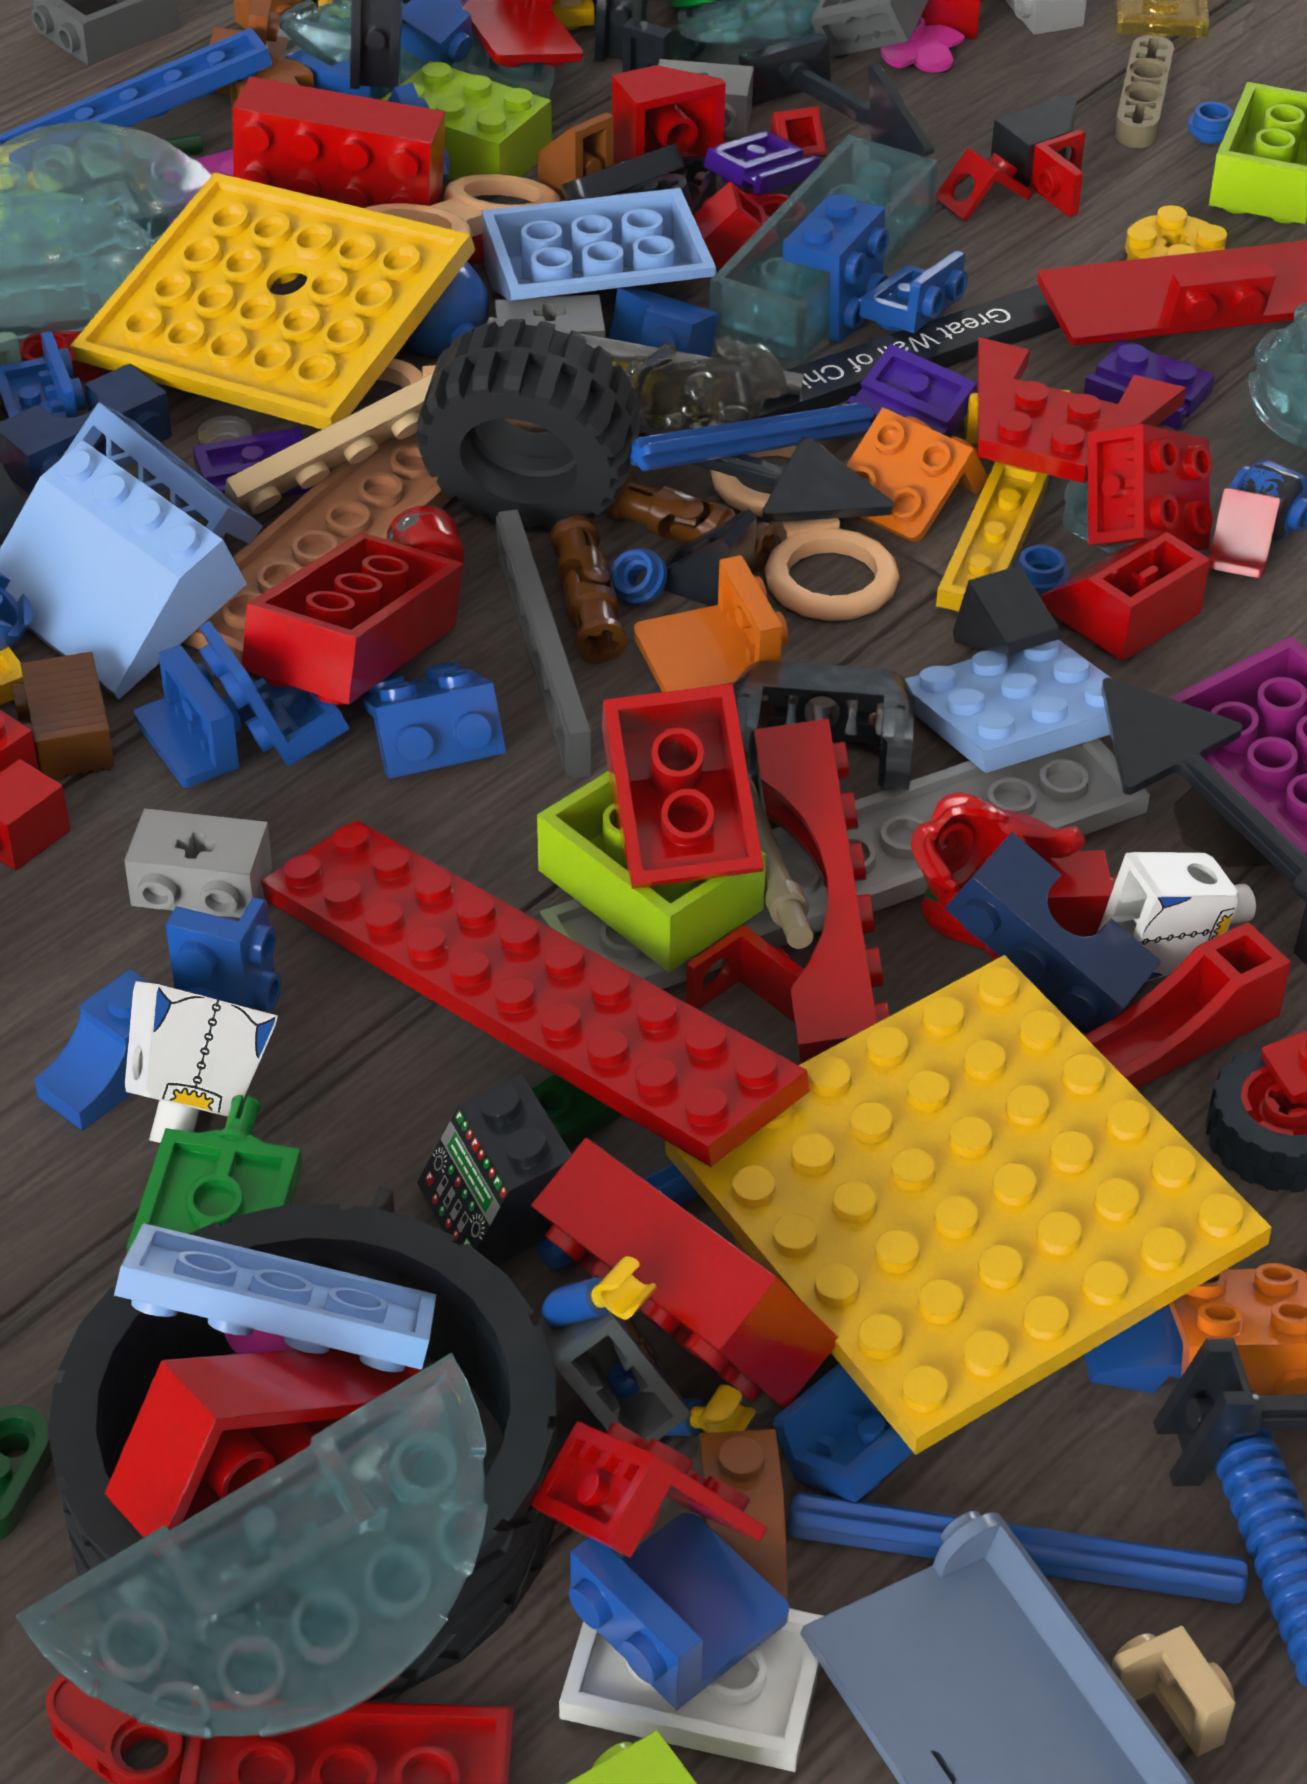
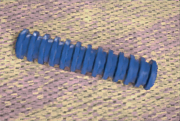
M1259 1429L1255 1435L1234 1436L1214 1465V1469L1219 1480L1223 1481L1222 1489L1226 1498L1230 1500L1229 1507L1234 1518L1238 1520L1237 1527L1242 1538L1246 1540V1550L1250 1558L1254 1560L1253 1567L1258 1579L1263 1581L1261 1588L1266 1599L1271 1602L1269 1608L1275 1621L1279 1622L1278 1631L1283 1642L1287 1643V1654L1291 1662L1296 1665L1294 1670L1296 1677L1301 1685L1307 1687L1306 1513L1301 1501L1297 1500V1491L1293 1482L1289 1480L1290 1474L1284 1461L1281 1460L1282 1455L1277 1443L1273 1441L1274 1436L1271 1429Z

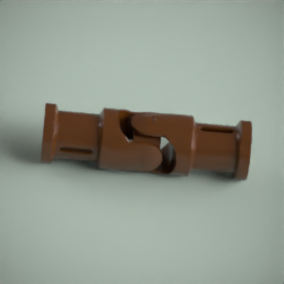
M631 473L627 475L621 494L615 498L614 504L606 510L608 518L616 521H622L624 518L648 526L650 533L669 540H676L681 544H685L735 517L734 510L729 507L684 494L683 491L669 486L658 489L638 482L636 475ZM768 521L761 522L760 524L756 523L754 570H762L765 567L770 553L774 549L777 540L776 524Z
M573 515L558 521L551 529L549 538L555 554L560 557L557 571L563 589L569 621L578 629L574 639L576 648L580 652L582 659L590 663L601 664L619 657L626 649L628 641L622 624L617 621L619 605L613 583L609 580L607 559L605 554L598 549L601 540L599 531L592 519L586 516Z

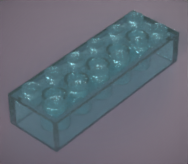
M848 135L710 280V310L719 312L715 334L728 338L738 344H747L775 353L784 359L802 362L829 331L830 272L784 261L783 241L829 194L850 195L857 201L885 207V229L889 231L890 235L888 249L884 256L885 268L934 213L938 160Z

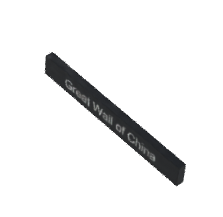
M1035 285L932 320L915 333L902 330L784 370L804 374L800 395L758 388L757 393L737 390L734 387L698 399V415L709 426L828 408L847 401L851 395L856 397L862 389L860 383L890 344L941 367H947L976 357L979 337L1010 345L1060 328V325L1039 285Z

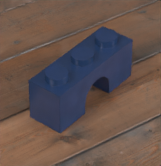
M127 364L85 383L89 411L87 414L72 418L57 417L48 413L40 405H36L1 421L0 462L10 479L30 496L39 478L62 458L98 402L132 419L159 442H162L172 437L167 392L134 366ZM102 433L93 448L106 456V436Z
M1011 832L944 909L955 917L969 933L979 938L999 957L1005 955L1070 1021L1077 1024L1088 1034L1114 1019L1126 1007L1161 961L1112 918L1096 935L1089 937L1077 936L1063 929L1052 917L1047 902L1049 890L1061 874L1016 834Z

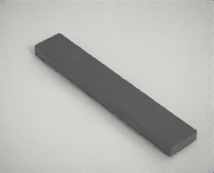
M518 509L498 512V516H496L497 558L566 775H569L570 779L590 777L591 731Z

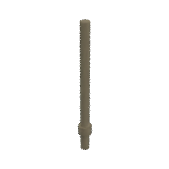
M750 777L749 783L760 847L766 853L765 884L768 891L765 896V902L772 920L777 925L782 926L788 944L792 948L802 949L807 947L813 940V932L807 920L809 905L802 887L792 881L757 790Z

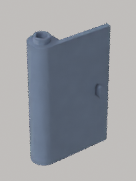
M970 1511L959 1516L942 1532L941 1540L943 1544L938 1550L932 1566L802 1627L800 1635L899 1784H1195L999 1513L994 1512L981 1515L978 1511Z

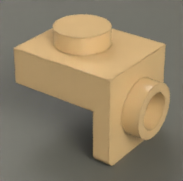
M1183 1625L1157 1637L1151 1633L1139 1635L1119 1649L1113 1658L1111 1667L1134 1700L1154 1692L1196 1757L1224 1745L1235 1706L1232 1686L1220 1666L1214 1662H1207Z

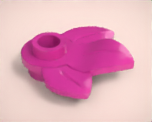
M920 17L908 42L881 47L880 52L886 63L893 67L901 69L914 64L921 71L940 73L952 68L953 56L949 48L962 43L965 40V36L945 25H925V20Z

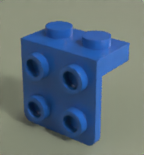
M829 194L783 241L784 261L830 272L829 338L831 341L842 343L854 329L857 330L862 325L864 318L859 316L861 297L888 278L884 274V256L888 249L890 238L889 231L885 229V207L857 201L854 197L845 194Z
M208 621L199 627L208 642L206 646L199 649L202 657L216 679L221 681L227 691L224 693L226 698L233 702L240 720L243 724H246L264 753L274 747L284 763L289 767L308 754L325 748L334 738L350 729L337 706L319 700L314 693L293 686H273L266 683L263 677L253 683L244 667L212 623Z
M460 662L430 666L425 669L427 677L405 682L402 674L389 675L357 698L358 706L374 718L384 774L389 779L506 753L493 682L473 672V669H461Z
M683 1513L671 1520L639 1544L631 1558L627 1556L620 1558L611 1548L589 1537L570 1551L571 1589L569 1590L571 1605L589 1627L597 1630L627 1661L635 1674L646 1683H649L676 1711L778 1632L788 1622L789 1604L786 1599L702 1519L692 1513Z

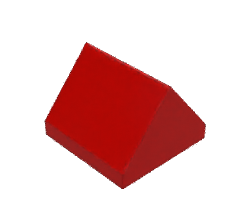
M820 106L772 114L770 132L804 149L803 157L827 155Z

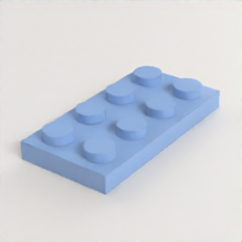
M145 1223L142 1224L121 1265L114 1296L131 1299V1305L146 1314L171 1317L175 1316L178 1311L208 1318V1324L211 1327L228 1334L249 1335L255 1329L284 1336V1342L288 1346L307 1353L322 1354L327 1353L330 1348L358 1354L360 1355L361 1362L367 1366L387 1372H400L405 1369V1366L422 1370L430 1340L436 1294Z

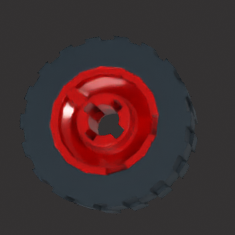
M1265 1044L1254 1046L1253 1050L1245 1053L1241 1051L1232 1057V1061L1229 1064L1224 1063L1218 1072L1217 1080L1214 1081L1206 1120V1135H1210L1209 1146L1213 1154L1217 1153L1222 1159L1221 1164L1229 1171L1233 1170L1241 1176L1240 1179L1250 1184L1254 1182L1265 1186L1267 1190L1277 1192L1278 1189L1291 1190V1193L1304 1192L1307 1189V1099L1295 1104L1289 1101L1261 1059V1048L1266 1046Z

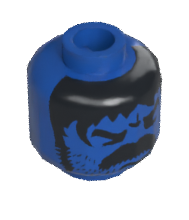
M1265 459L1258 461L1251 467L1247 465L1242 467L1236 474L1230 488L1280 498L1272 541H1281L1287 538L1294 530L1301 532L1307 526V477Z

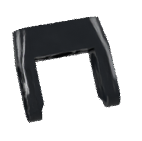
M759 661L747 666L733 683L749 778L755 776L757 762L754 729L829 719L832 740L880 744L878 785L884 789L909 790L915 697L905 678L897 672L876 668ZM790 695L797 696L796 704H789ZM762 696H769L768 701H762ZM825 696L834 700L836 704L831 707L822 708L815 706L810 700L815 697ZM850 700H858L857 709L850 708ZM884 703L883 709L877 708V704Z

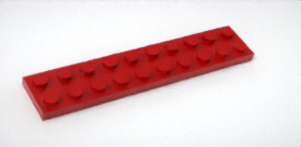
M358 820L339 828L330 837L300 856L290 859L284 866L260 880L264 898L270 904L709 1167H712L810 1092L806 1069Z

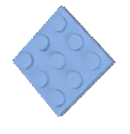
M1059 639L1010 655L991 650L982 651L975 654L970 660L950 666H931L923 669L919 675L905 679L915 697L914 715L984 773L1111 735L1101 691L1103 679L1111 677Z

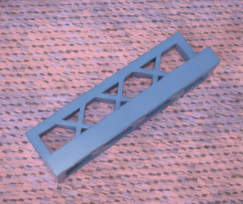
M98 402L64 453V455L67 454L82 440L93 447L103 433L106 436L107 458L121 468L138 462V480L157 493L170 489V502L193 519L201 516L206 518L209 522L205 527L221 539L227 532L251 544L263 527L139 424L101 402Z

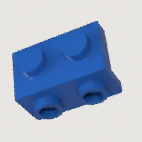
M955 250L928 270L907 264L861 297L859 316L876 321L877 325L885 330H905L915 333L963 297L968 282L967 272L964 271L966 254Z
M52 331L41 333L44 358L0 366V402L6 419L36 405H40L54 416L63 418L78 417L77 411L86 409L82 385L79 378H74L68 348L58 349Z
M181 645L158 652L164 698L136 708L133 711L137 726L184 788L238 769L239 762L235 734L241 732V721L233 702L229 698L222 699L218 695L207 668L202 663L196 665Z
M253 897L239 921L176 906L165 923L174 989L262 1012L272 1011L280 995L282 980L281 975L275 972L273 953L277 934L276 929L270 926L267 900Z
M840 1363L780 1412L773 1421V1426L776 1429L794 1479L854 1503L876 1489L883 1478L913 1453Z

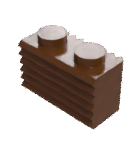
M93 652L20 663L24 683L12 685L18 721L31 720V722L23 723V725L32 730L40 772L50 778L55 776L61 779L65 774L74 777L77 772L86 775L90 770L96 773L102 768L110 771L115 765L109 726Z

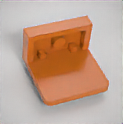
M883 407L846 464V466L894 502L891 515L860 518L910 542H918L924 538L956 486L978 495L988 479V475L977 457V449L969 442L955 436L947 437L932 430L927 424L915 417H903Z
M742 555L720 559L718 605L639 621L634 625L633 637L661 691L668 692L731 684L737 680L747 666L755 662H781V649L788 644V629L783 614L780 611L774 612L768 602L762 578L760 576L754 577Z
M1279 1263L1263 1264L1256 1269H1226L1169 1303L1183 1342L1181 1377L1205 1339H1234L1250 1389L1254 1390L1257 1395L1307 1394V1274L1304 1271Z

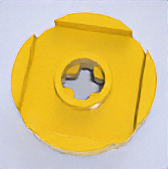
M1173 205L1163 206L1158 209L1157 215L1140 219L1128 228L1124 254L1127 253V260L1224 250L1227 232L1221 226L1211 225L1201 219L1187 216V211L1182 207Z

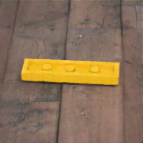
M995 461L939 584L936 607L959 612L968 580L1013 567L1048 488V474Z

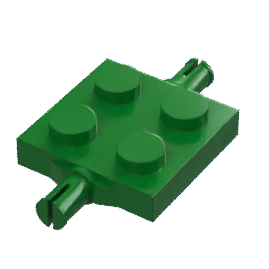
M236 1095L232 1098L227 1121L222 1130L195 1133L165 1128L126 1247L127 1252L143 1223L189 1234L214 1222L222 1226L232 1216L282 1205H291L303 1165L300 1148L267 1144L251 1135L261 1105L250 1096L246 1097L245 1104L243 1095Z

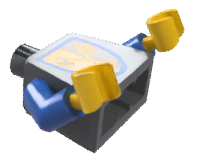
M623 1257L603 1279L592 1278L561 1286L546 1297L542 1305V1317L538 1323L541 1324L554 1365L606 1430H608L612 1422H615L650 1442L651 1439L659 1440L663 1436H699V1433L703 1431L707 1433L745 1431L755 1415V1409L739 1404L743 1397L742 1393L728 1385H720L706 1407L699 1399L682 1398L657 1352L630 1318L657 1290L655 1283L650 1285L643 1284L632 1275L640 1265L635 1258Z

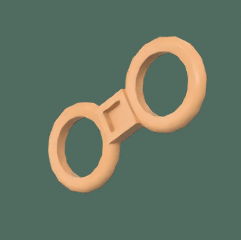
M478 174L461 177L449 183L445 189L444 201L431 206L394 203L380 204L364 209L471 234V237L482 234V210L561 202V198L552 188L535 180L500 174ZM480 195H503L525 199L532 203L498 204L482 201L474 197Z
M797 446L746 455L757 458L764 456L791 458ZM711 470L714 490L729 506L741 512L750 509L756 517L762 518L763 508L771 494L757 492L743 485L734 476ZM838 518L771 522L776 524L777 534L782 542L771 551L764 572L768 590L783 607L803 617L828 622L855 620L875 613L893 598L900 579L895 558L880 542L860 532L840 529ZM822 553H837L851 556L865 563L873 571L875 578L868 586L848 595L829 596L814 593L799 586L789 575V570L800 559Z

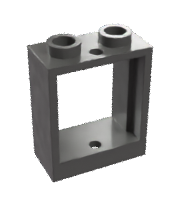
M32 0L31 19L36 30L88 66L179 30L176 0Z
M820 0L810 22L816 33H821L829 38V56L835 57L908 42L929 0Z

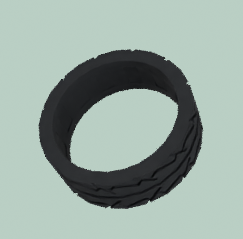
M340 1204L282 1205L232 1216L222 1226L214 1222L189 1233L190 1235L436 1294L426 1357L443 1364L472 1388L497 1421L502 1432L503 1442L501 1450L480 1488L447 1523L408 1549L355 1570L307 1578L251 1576L202 1563L180 1550L157 1553L104 1494L161 1360L221 1356L235 1353L225 1338V1332L211 1327L208 1324V1318L180 1311L171 1317L146 1314L135 1309L131 1305V1299L114 1296L116 1287L111 1286L78 1326L58 1369L56 1384H54L48 1436L77 1574L82 1575L83 1578L88 1580L82 1586L105 1627L143 1663L155 1662L160 1665L156 1672L202 1696L368 1702L394 1695L405 1684L410 1689L460 1663L504 1624L509 1612L513 1614L542 1570L556 1524L555 1520L530 1506V1503L557 1458L556 1368L541 1324L532 1323L529 1315L535 1312L506 1273L469 1244L458 1245L452 1242L455 1236L407 1215L356 1205L348 1210H340Z

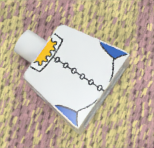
M1126 853L1098 932L1112 918L1161 961L1146 980L1147 982L1170 975L1197 946L1227 932L1230 924L1251 921L1256 912L1255 896L1248 885H1233L1215 859L1206 853Z
M136 981L132 999L125 1088L126 1092L159 1100L149 1140L160 1143L165 1128L194 1132L199 1110L228 1117L232 1098L236 1095H243L244 1099L275 1028L278 1016L159 984Z

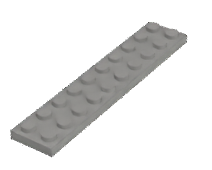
M1099 738L988 773H984L969 760L910 781L909 790L887 789L855 800L858 829L848 830L847 836L849 844L857 842L862 844L867 880L855 882L857 895L870 894L872 912L925 894L928 885L912 852V835L919 825L930 821L937 803L945 795L958 792L968 793L997 806L1000 810H1011L1039 819L1053 828L1061 829L1067 826H1077L1082 835H1086L1146 813L1150 794L1145 788L1132 795L1123 793L1115 755ZM781 827L772 829L792 881L802 887L809 905L807 920L813 934L821 932L828 906V895L824 882L810 856L793 837ZM765 884L764 910L743 924L772 946L779 947L788 944L782 926L777 925L770 916L765 902V896L768 891ZM575 899L539 911V921L660 989L686 981L687 963L715 944L713 943L669 973ZM724 958L715 962L708 972L722 968Z

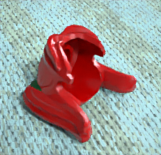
M958 792L945 795L937 803L930 821L919 825L912 835V852L928 885L921 909L927 923L935 931L958 942L982 949L996 960L1000 957L979 938L969 933L944 908L1011 832L1016 834L1038 855L1047 858H1063L1074 854L1085 845V836L1082 835L1077 826H1067L1061 829L1053 828L1039 819L1011 810H1000L997 806L968 793Z

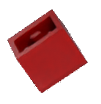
M1165 532L1116 550L1039 597L1052 615L1123 662L1201 614L1210 559L1170 533Z

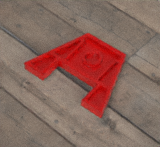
M980 337L978 339L977 457L1084 484L1088 481V433L1139 424L1156 427L1184 405L1186 387L1138 375H1133L1119 404L1099 400L1097 397L1089 394H1074L1046 387L1044 384L1035 381H1021L1020 379L1028 366L1030 349Z

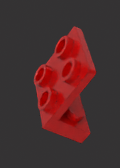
M1145 424L1088 433V545L1108 547L1131 544L1168 532L1195 550L1209 549L1213 517L1210 509L1212 457L1209 452L1208 439Z
M577 1421L530 1503V1506L551 1519L629 1558L633 1555L640 1540L654 1527L658 1519L660 1505L665 1496L692 1512L758 1542H761L768 1527L744 1512L751 1500L746 1495L712 1476H708L707 1479L691 1469L694 1462L683 1454L655 1439H651L649 1442L615 1422H612L607 1432L604 1433Z

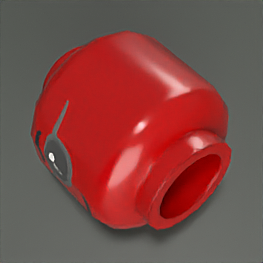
M415 506L404 510L395 517L387 529V540L464 563L465 552L454 519L443 509L434 506Z

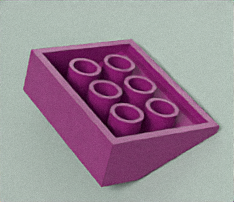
M1290 636L1169 698L1242 724L1240 738L1202 758L1307 857V648L1293 636Z

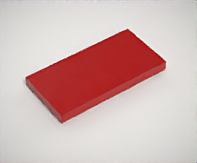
M193 1696L179 1784H510L514 1707Z

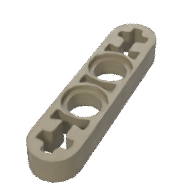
M1145 35L1136 38L1132 43L1114 133L1117 142L1126 147L1145 148L1153 145L1157 140L1174 51L1173 43L1165 37Z

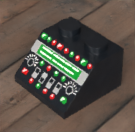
M520 1074L458 1106L417 1184L442 1231L455 1236L452 1242L458 1245L469 1244L496 1266L547 1240L544 1235L552 1227V1224L534 1209L531 1204L572 1154L527 1081Z

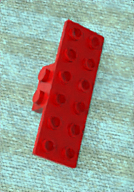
M468 0L463 8L471 14V31L492 60L501 66L516 68L521 66L522 63H543L548 66L559 67L565 65L566 62L582 61L583 50L552 11L553 0Z
M1307 240L1044 269L1038 271L1036 281L1069 344L1073 346L1306 319Z

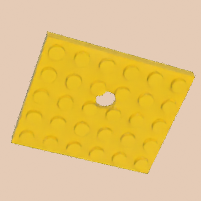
M214 172L70 346L77 361L112 371L131 364L154 383L323 430L351 415L474 253L475 247L471 234ZM299 274L307 276L306 283L293 293L277 295L270 292L274 282L284 284L295 280Z

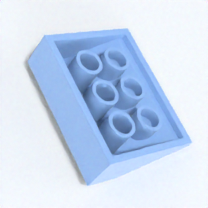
M681 188L482 210L484 266L493 291L510 301L716 276V266Z
M83 440L39 478L0 548V572L11 580L5 590L17 602L24 593L31 603L34 617L28 630L61 656L92 651L99 685L118 700L160 663L158 652L180 645L247 585L223 539Z

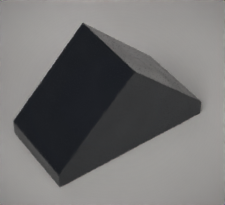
M748 509L676 548L665 561L667 581L663 590L707 606L718 605L720 559L742 555L754 576L757 517L753 512Z
M1020 565L968 580L953 629L955 643L1010 655L1061 639L1058 625Z

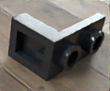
M631 18L622 26V73L658 65L660 59L693 61L705 49V38Z

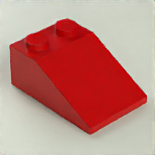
M733 683L603 700L602 733L611 790L631 889L763 872L764 865Z

